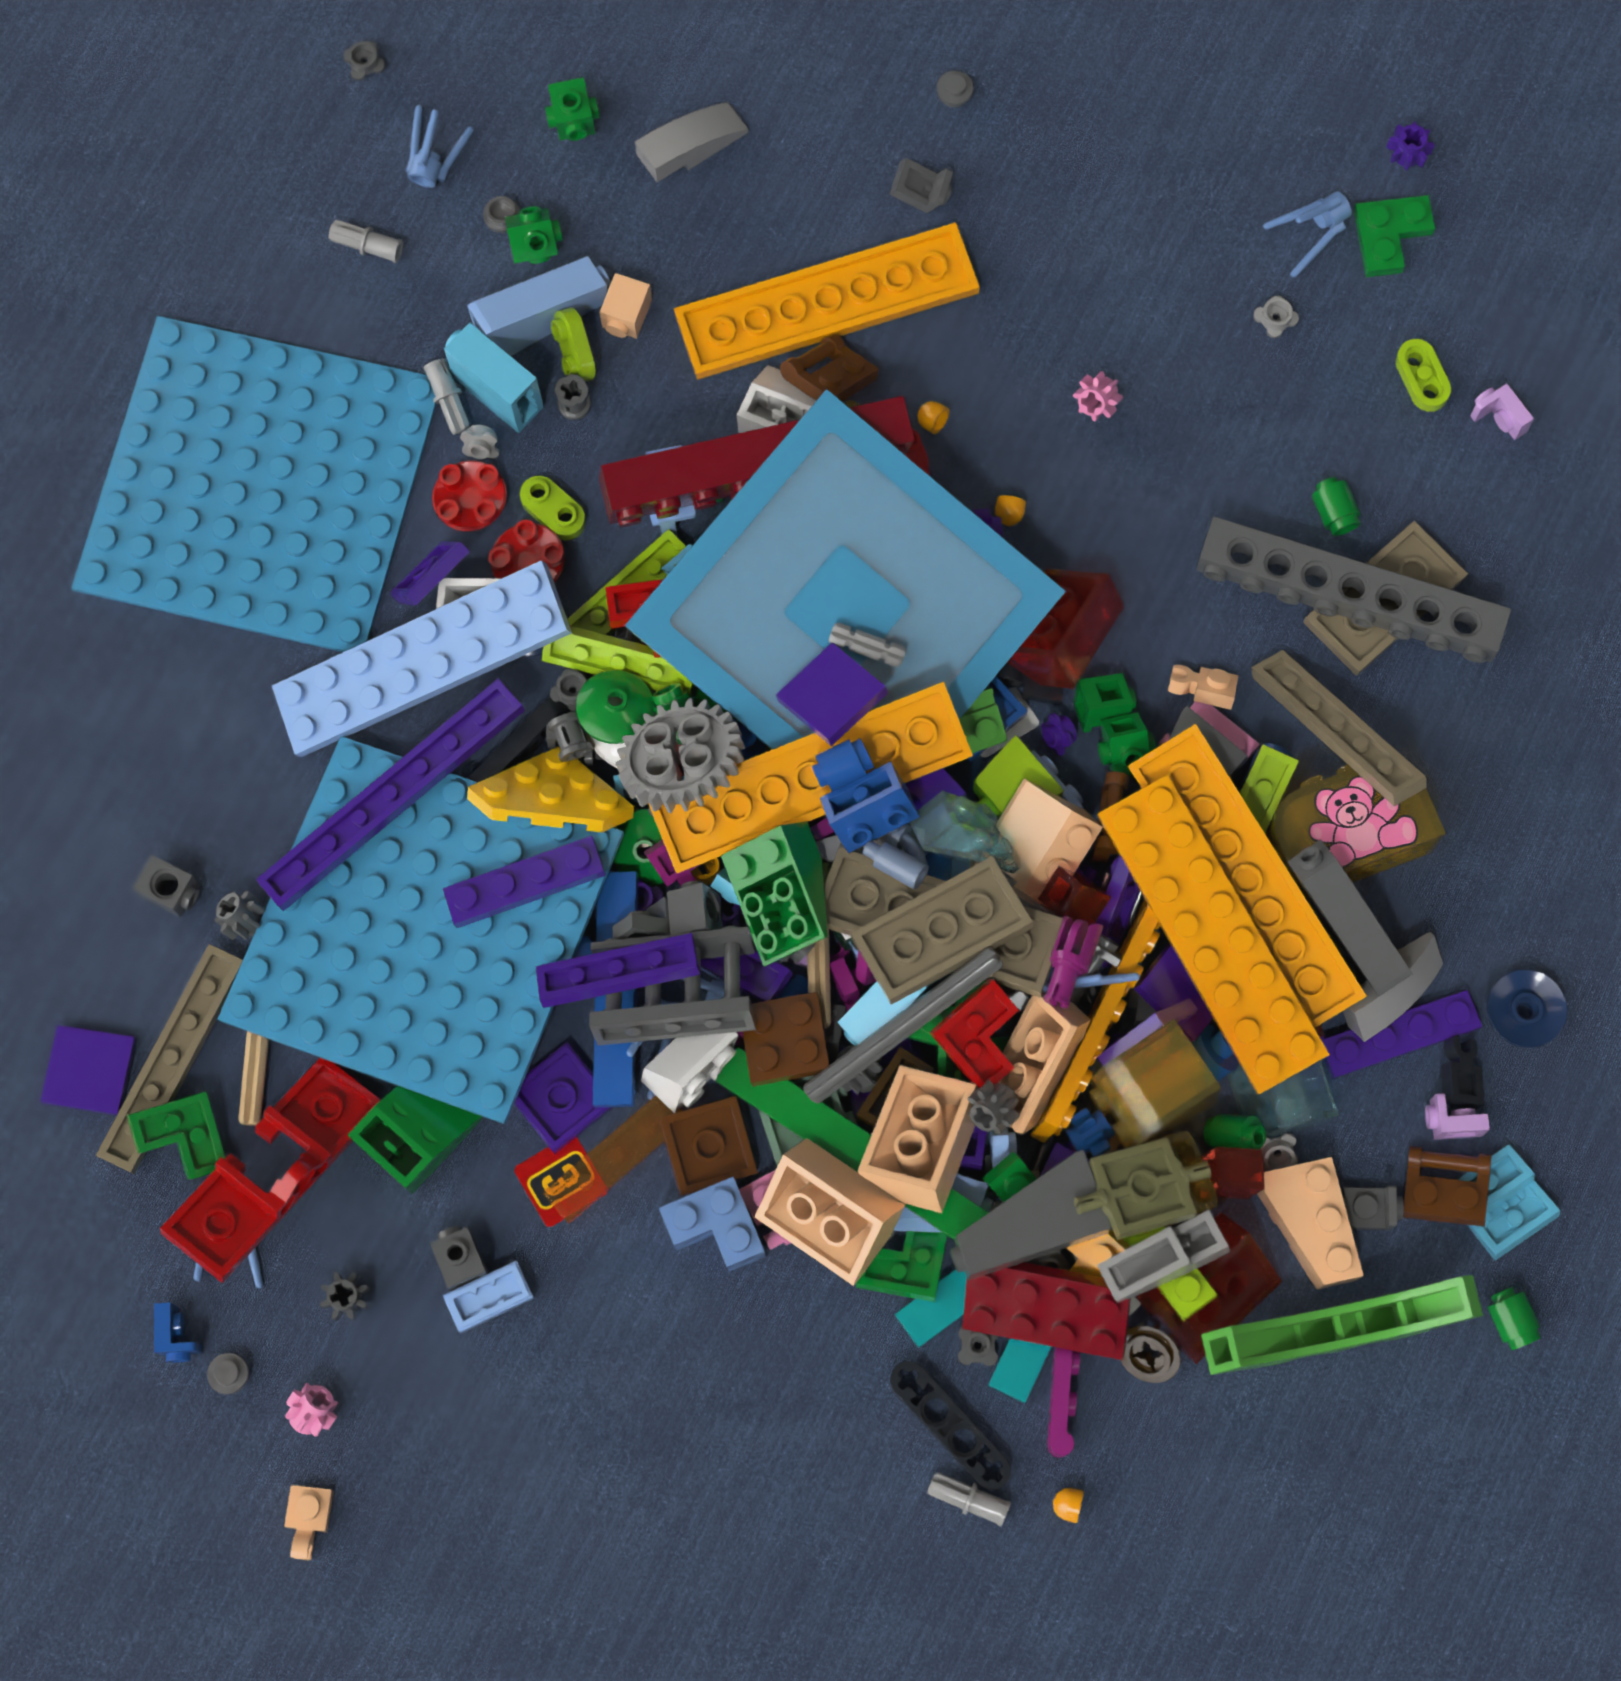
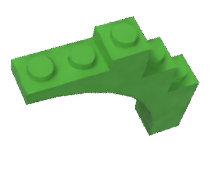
M1467 1275L1346 1305L1229 1326L1201 1334L1210 1374L1215 1375L1277 1365L1304 1357L1339 1352L1371 1343L1397 1340L1428 1332L1431 1329L1483 1316L1473 1275Z

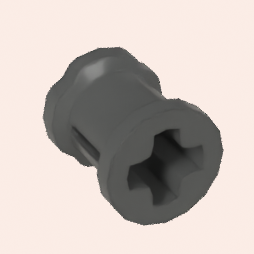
M573 374L560 378L554 390L558 398L557 404L560 413L570 420L582 419L591 408L589 391L585 380Z
M576 712L563 714L548 722L547 726L551 732L555 733L561 750L558 754L561 762L579 759L588 755L593 750L592 744L586 742Z

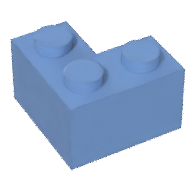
M734 1177L659 1208L676 1251L714 1236L728 1272L766 1257Z

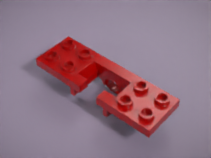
M319 1058L274 1107L269 1105L266 1108L264 1118L255 1126V1133L270 1145L283 1132L306 1150V1152L300 1154V1158L288 1169L282 1180L277 1179L271 1191L267 1194L243 1175L246 1171V1165L230 1153L225 1159L220 1157L215 1163V1170L161 1226L160 1233L223 1283L353 1142L348 1134L381 1100L336 1064Z

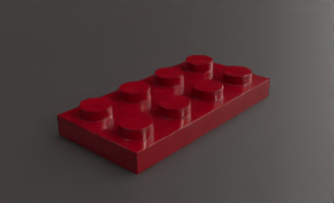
M1022 1262L971 1280H966L963 1329L1123 1360L1126 1350L1131 1298L1117 1303L1103 1277Z

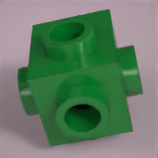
M584 77L548 84L551 105L545 106L549 129L557 128L559 141L567 139L578 141L584 139L587 135L595 134L593 120L599 119V112L595 96L588 98Z
M531 206L521 209L519 214L505 217L514 264L526 261L533 264L543 263L550 260L551 256L558 255L556 242L563 241L558 219H550L548 208L541 209L538 206Z
M1138 712L1100 720L1103 742L1097 743V748L1102 766L1108 765L1111 772H1121L1129 775L1130 778L1134 777L1128 765L1156 749L1152 732H1147V728Z

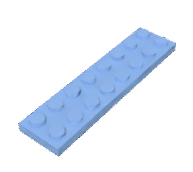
M541 560L272 685L294 754L303 757L338 741L341 736L347 737L572 634L548 565Z

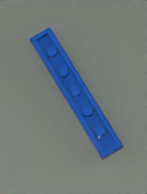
M637 872L608 873L597 900L596 942L613 938L612 926L627 917L628 913L638 911L639 875ZM637 988L622 991V1009L636 1008ZM606 995L595 997V1012L603 1011L606 1008ZM594 1038V1107H635L636 1052L632 1057H629L626 1053L632 1042L598 1046Z

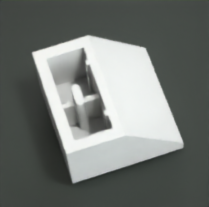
M767 365L751 383L737 413L738 432L743 433L799 420L813 406L816 400L787 382L781 375L780 370Z
M730 1032L675 1038L644 1068L641 1082L674 1113L683 1105L690 1108L703 1095L704 1090L702 1087L711 1078L716 1082L715 1079L721 1070L736 1054L734 1046L738 1034Z

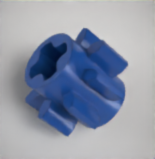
M1085 1107L1073 1115L1071 1119L1073 1126L1065 1130V1133L1077 1152L1084 1150L1086 1154L1090 1151L1095 1158L1111 1149L1107 1140L1115 1136V1133L1100 1110L1090 1115Z

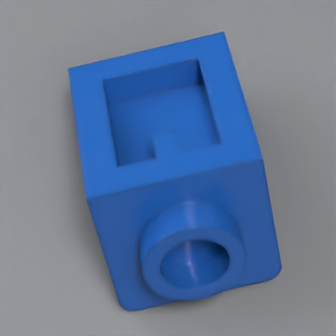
M170 1302L154 1303V1353L166 1356V1362L171 1363L191 1361V1354H202V1345L196 1342L178 1343V1337L184 1336L185 1329L183 1312H178V1306Z

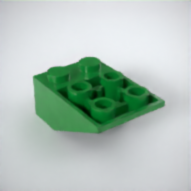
M807 821L780 825L721 855L764 967L828 937L822 858Z
M397 1086L365 1115L350 1131L348 1136L413 1195L484 1117Z

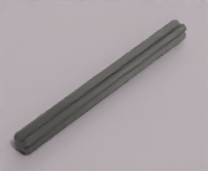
M988 947L805 1083L803 1088L808 1098L815 1103H820L1002 967L1003 961L1000 955L994 949Z

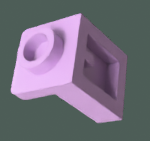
M1505 384L1496 391L1491 387L1481 393L1475 399L1476 405L1470 415L1473 421L1477 422L1490 412H1493L1498 427L1505 433L1509 432L1514 440L1527 433L1534 420L1533 416L1508 384Z
M1444 1093L1435 1094L1430 1100V1105L1425 1106L1426 1126L1428 1129H1433L1434 1140L1482 1137L1490 1130L1488 1114H1475V1109L1451 1111V1116H1448Z

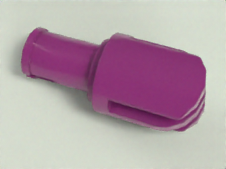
M1063 917L1049 958L1055 969L1047 993L1043 998L1046 1003L1057 1007L1058 1002H1060V1008H1069L1078 976L1087 974L1103 925L1094 922L1088 925V922L1085 920L1077 919L1073 922L1071 917Z

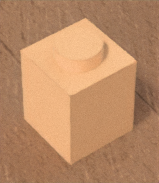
M615 273L600 309L602 328H605L608 333L616 337L624 338L627 335L637 339L652 302L650 284Z

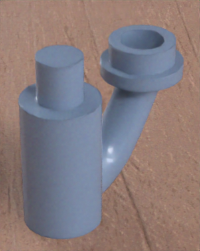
M905 824L889 832L886 843L882 846L871 840L866 843L862 854L874 860V868L914 890L922 884L927 875L929 865H927V860L921 847L910 835L912 829L910 825Z

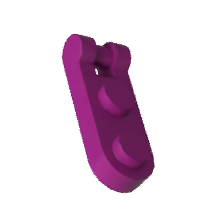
M1057 1347L1054 1348L1047 1449L1053 1457L1062 1458L1068 1455L1074 1447V1439L1067 1432L1068 1416L1075 1417L1077 1392L1070 1391L1071 1375H1078L1080 1352Z

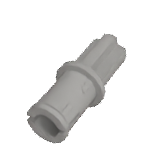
M335 220L329 230V239L331 241L357 249L361 255L365 256L369 253L391 260L394 263H397L402 255L403 240H397L376 233L372 227L368 226L364 229Z
M443 358L426 364L423 368L435 395L433 401L435 404H440L451 433L460 434L463 431H467L470 424L459 398L462 390L460 388L457 389L447 360Z
M939 1472L934 1474L928 1487V1494L963 1509L962 1514L966 1515L968 1511L992 1521L998 1526H1002L1011 1503L1008 1500L1005 1501L977 1489L978 1484L976 1483L970 1486Z

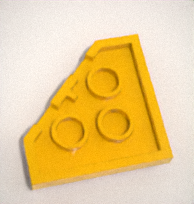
M559 746L469 786L467 799L491 820L507 822L508 816L531 818V825L563 828L564 822L587 825V831L603 833L632 819L634 813V806L578 759L561 762L558 756L561 752Z

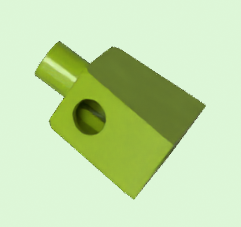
M1016 735L974 781L973 791L980 800L965 811L972 824L979 830L994 818L999 820L1024 778L1061 798L1063 797L1064 790Z

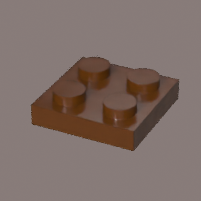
M817 992L752 1004L756 1015V1030L742 1031L752 1086L817 1075L830 1065L820 999Z
M736 1096L658 1118L680 1196L705 1189L731 1177H734L736 1180L758 1173Z

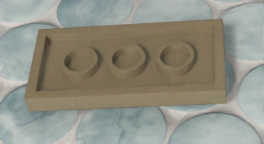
M1415 521L1408 525L1366 563L1449 590L1457 587L1468 575ZM1342 588L1346 597L1351 599L1360 597L1359 592L1355 588ZM1384 598L1379 600L1380 605L1384 609L1390 611L1397 609V605L1391 599ZM1313 610L1303 621L1356 676L1398 640V638L1391 636L1388 630L1376 626L1372 628L1360 627L1352 623L1350 618L1337 614L1335 616H1325ZM1419 610L1417 615L1421 619L1429 611Z
M992 856L850 934L887 1000L892 1005L962 967L986 948L991 947L995 949L1032 929L1033 921Z

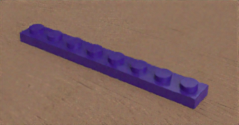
M498 678L256 879L257 882L284 912L525 711L524 707Z

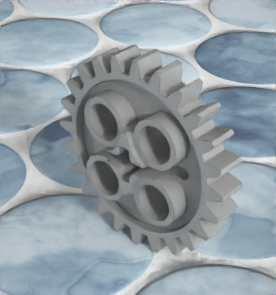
M692 698L687 700L684 707H679L677 701L673 700L671 710L667 711L659 705L657 706L658 715L655 717L647 713L643 714L646 722L643 726L634 723L631 725L635 733L634 736L625 735L622 737L626 747L617 749L621 759L616 762L620 772L618 776L631 799L637 798L642 807L649 803L655 812L663 804L668 813L673 812L676 804H681L686 812L689 809L690 802L694 800L699 806H704L703 796L708 794L713 798H717L718 793L715 788L718 785L729 788L730 783L726 776L739 774L736 763L744 762L741 750L745 748L737 723L733 721L729 712L723 713L719 704L710 708L707 700H703L698 707L695 706ZM678 730H679V732H678V737H679L680 742H681V744H682V746H680V747L678 746V744H677V742H676V732H677ZM681 763L684 768L685 778L683 781L682 772L678 766Z

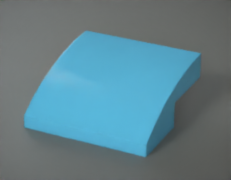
M1510 1144L1492 1156L1485 1227L1468 1225L1495 1261L1560 1216V1209L1536 1183L1534 1172ZM1468 1172L1458 1180L1477 1182V1173Z

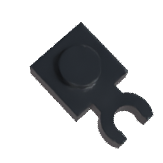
M1459 1036L1446 1039L1444 1041V1052L1450 1062L1441 1065L1442 1093L1445 1094L1446 1104L1471 1109L1485 1106L1482 1067L1473 1066V1059L1477 1055L1476 1041L1473 1039L1461 1043L1460 1048Z

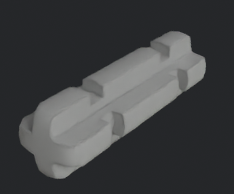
M839 622L833 625L829 635L830 643L833 642L841 648L848 646L849 651L877 661L880 658L884 659L885 664L893 667H899L902 664L906 653L904 646L894 642L887 644L886 639L858 629L855 632L851 631L850 626Z

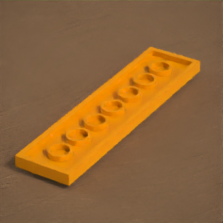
M952 223L674 308V314L696 379L699 380L819 343L824 337L834 333L842 336L979 294L980 287L957 224Z
M944 681L870 710L832 746L816 733L747 759L744 762L737 763L736 766L739 774L726 776L730 787L718 785L715 788L718 797L713 798L708 794L703 796L704 806H699L694 800L690 802L688 811L685 812L681 804H676L673 812L668 813L664 804L656 812L652 810L649 804L676 874L720 857L780 825L808 822L826 815L820 797L832 792L829 785L821 788L811 766L818 763L815 755L848 739L853 742L861 738L874 768L865 771L866 774L891 761L904 783L972 757L973 754Z
M1196 724L1128 765L1141 788L1168 774L1314 1028L1367 997Z
M1168 774L1098 813L1097 816L1257 1095L1330 1055Z
M1145 898L1119 950L1122 954L1121 961L1117 967L1112 965L1108 975L1138 973L1141 975L1144 967L1138 965V963L1141 964L1146 954L1151 953L1159 938L1160 933L1155 930L1159 928L1160 924ZM1138 980L1102 985L1087 1016L1090 1022L1086 1028L1085 1036L1074 1051L1068 1063V1068L1058 1082L1050 1098V1103L1047 1105V1109L1042 1113L1037 1125L1033 1128L1030 1134L1031 1137L1045 1143L1053 1134L1059 1136L1062 1129L1067 1128L1077 1108L1071 1102L1077 1099L1080 1092L1083 1093L1092 1078L1093 1071L1088 1069V1067L1092 1066L1097 1056L1104 1052L1110 1040V1036L1104 1033L1110 1030L1114 1022H1118L1127 1004V1001L1121 998H1125L1130 988L1133 989Z

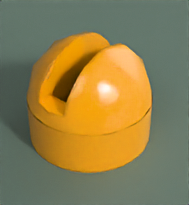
M926 402L917 412L918 422L925 430L932 434H937L945 426L949 418L950 409L939 402Z
M998 496L995 504V514L1001 518L1002 524L1006 526L1016 525L1025 514L1026 501L1015 496Z
M718 858L699 865L704 866L708 873L706 875H703L698 867L690 871L695 880L703 882L707 886L712 884L716 875L720 872Z
M1075 1488L1060 1490L1053 1500V1508L1056 1514L1065 1521L1077 1523L1084 1491Z

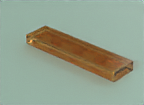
M654 1096L542 1194L568 1224L572 1223L664 1143L658 1118L675 1113L657 1096Z

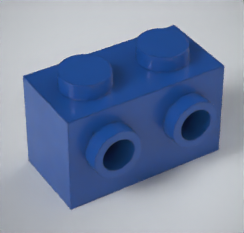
M891 761L867 773L866 776L820 797L828 822L848 853L866 845L870 840L874 841L920 817L907 786Z

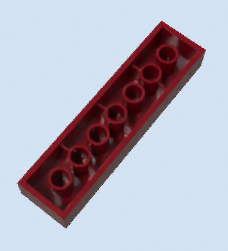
M904 396L850 408L904 455L907 454L915 439ZM801 419L601 465L599 484L609 524L619 522L621 528L641 523V517L656 514L657 519H663L679 514V508L693 505L694 510H702L717 505V499L731 496L732 500Z

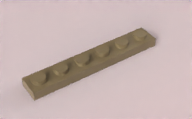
M1284 650L1251 667L1252 677L1258 684L1393 806L1427 788L1426 776Z
M208 944L96 1154L97 1157L135 1174L146 1152L137 1153L126 1115L174 1101L221 1012L242 964V959Z

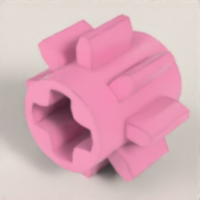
M1101 371L1094 380L1087 374L1079 382L1082 388H1079L1073 394V397L1078 399L1079 413L1083 412L1091 416L1092 421H1096L1102 413L1107 418H1110L1117 411L1115 405L1123 399V395L1118 394L1117 379L1112 380L1109 377H1105L1104 372Z
M306 1383L301 1392L294 1389L286 1402L290 1409L286 1413L285 1418L289 1419L291 1426L301 1434H313L316 1437L322 1428L329 1430L337 1418L333 1410L338 1402L334 1401L328 1389L320 1385L311 1386L309 1383Z

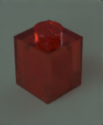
M1061 866L1057 867L1038 897V900L1060 918L1068 916L1073 919V922L1081 919L1087 921L1088 925L1097 921L1111 899L1109 894L1089 878Z
M1216 1147L1200 1157L1199 1163L1206 1161L1208 1163L1207 1168H1210L1211 1171L1210 1178L1199 1180L1203 1188V1197L1248 1199L1265 1189L1261 1149Z

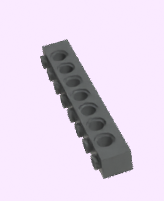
M1214 516L1196 571L1203 572V575L1210 580L1217 582L1232 581L1240 584V587L1248 592L1261 593L1264 591L1276 595L1278 600L1286 604L1297 605L1302 603L1312 606L1319 614L1325 616H1335L1336 614L1350 618L1351 622L1357 626L1364 628L1376 626L1388 630V633L1395 638L1403 640L1414 638L1424 641L1426 646L1437 651H1447L1448 649L1462 653L1465 659L1476 663L1493 661L1500 649L1511 608ZM1243 553L1249 558L1250 562L1238 564L1231 558V555ZM1279 564L1284 567L1286 574L1282 576L1274 575L1269 571L1268 566ZM1310 575L1317 576L1322 580L1323 586L1312 587L1306 582L1305 577ZM1342 588H1355L1359 592L1360 597L1357 599L1348 598L1344 595ZM1384 598L1391 599L1397 605V609L1393 611L1386 610L1380 605L1379 600ZM1417 611H1429L1433 615L1434 621H1422L1418 617ZM1458 621L1465 622L1470 626L1472 633H1460L1455 628L1454 623Z

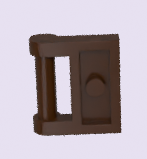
M836 333L824 337L820 345L800 357H791L780 365V372L783 378L816 401L827 389L842 402L876 381L879 371L878 367L847 348L842 338ZM827 357L833 360L812 374L806 372L807 369Z
M1121 772L1106 773L1101 789L1098 813L1125 799V794L1123 793L1124 790L1128 789L1129 775ZM1097 816V822L1102 825V823L1100 822V820H1099V818H1098V816ZM1103 827L1094 841L1091 863L1106 865L1110 854L1117 855L1118 851Z
M1410 1145L1403 1218L1485 1227L1492 1154L1479 1153V1157L1423 1151V1147ZM1421 1167L1477 1173V1182L1420 1176Z

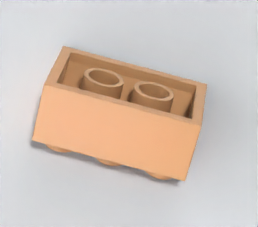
M1024 778L969 868L993 856L1001 871L1016 880L1014 887L1052 910L1103 826L1086 810Z
M1045 993L1042 994L1041 998L1034 995L1031 996L1003 1051L1004 1056L1015 1068L999 1083L1009 1086L1019 1100L1013 1110L1017 1111L1020 1117L1010 1127L1020 1134H1024L1037 1125L1042 1113L1050 1103V1098L1058 1082L1065 1074L1074 1051L1085 1036L1086 1028L1090 1022V1019L1072 1002H1070L1067 1009L1060 1008V1002H1058L1057 1007L1046 1003L1043 1000L1044 995H1046Z
M899 1066L859 1166V1174L905 1204L942 1213L975 1128V1124L969 1115L970 1109L974 1105L967 1099L977 1089L976 1084Z
M806 1138L783 1154L755 1218L854 1285L890 1238L904 1210L905 1204Z

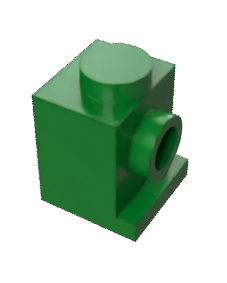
M1123 673L1078 679L1073 705L1083 733L1091 732L1092 727L1101 726L1100 720L1131 714V711L1135 710V693L1132 687H1127Z

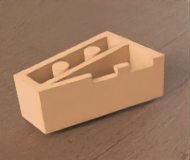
M1332 1157L1254 1174L1247 1181L1269 1212L1268 1215L1274 1224H1277L1288 1241L1293 1254L1317 1290L1353 1282L1364 1276Z

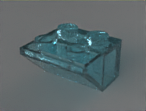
M942 790L918 810L919 818L909 822L924 851L969 866H975L993 856L1001 871L1015 873L1019 869L1012 856L1014 854L1012 845L1000 834L996 826L997 817L985 804H978L964 796L959 797Z
M1321 1060L1259 1095L1255 1092L1240 1064L1235 1071L1228 1074L1240 1115L1258 1117L1265 1129L1266 1136L1269 1138L1279 1137L1284 1133L1304 1130L1339 1116Z

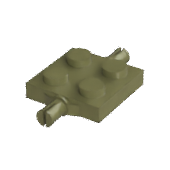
M1163 1138L1091 1158L1088 1164L1096 1183V1192L1074 1197L1075 1208L1078 1207L1076 1211L1079 1215L1101 1208L1108 1216L1115 1237L1118 1240L1194 1218L1197 1211L1189 1194V1183L1210 1178L1211 1171L1210 1168H1207L1208 1163L1206 1161L1183 1167L1181 1162L1174 1156L1168 1138Z

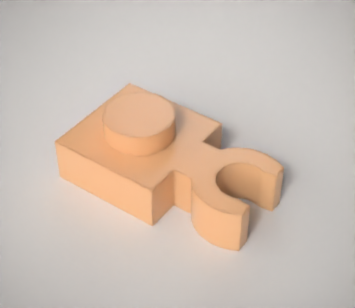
M1183 665L1173 666L1168 688L1169 692L1178 695L1195 694V702L1232 709L1238 675L1227 673L1221 669L1201 667L1200 672L1197 673Z

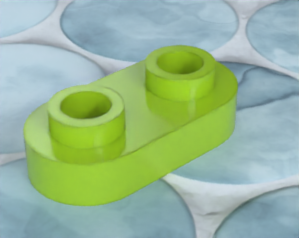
M573 307L556 311L554 320L551 321V332L554 339L560 345L563 355L561 364L565 376L573 374L580 376L585 382L593 380L595 377V363L579 313Z
M1410 339L1404 342L1396 355L1395 364L1413 403L1419 409L1428 412L1441 409L1451 394V385L1433 347L1422 339ZM1415 358L1419 361L1420 365L1413 366L1408 362V359ZM1430 390L1436 397L1428 398L1424 395V391Z
M534 476L523 483L520 489L521 503L523 508L541 525L551 529L561 540H572L582 534L586 526L584 511L559 486L544 476ZM537 489L545 491V494L540 498L532 496V493ZM564 513L572 515L571 520L567 522L559 520V517Z

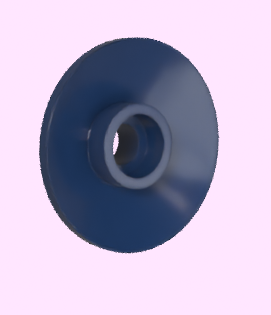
M1516 970L1500 978L1491 989L1487 1001V1014L1495 1032L1506 1042L1522 1048H1535L1549 1043L1561 1032L1567 1019V1002L1559 985L1549 976L1535 970ZM1518 1006H1527L1530 1010V1017H1521L1517 1011Z

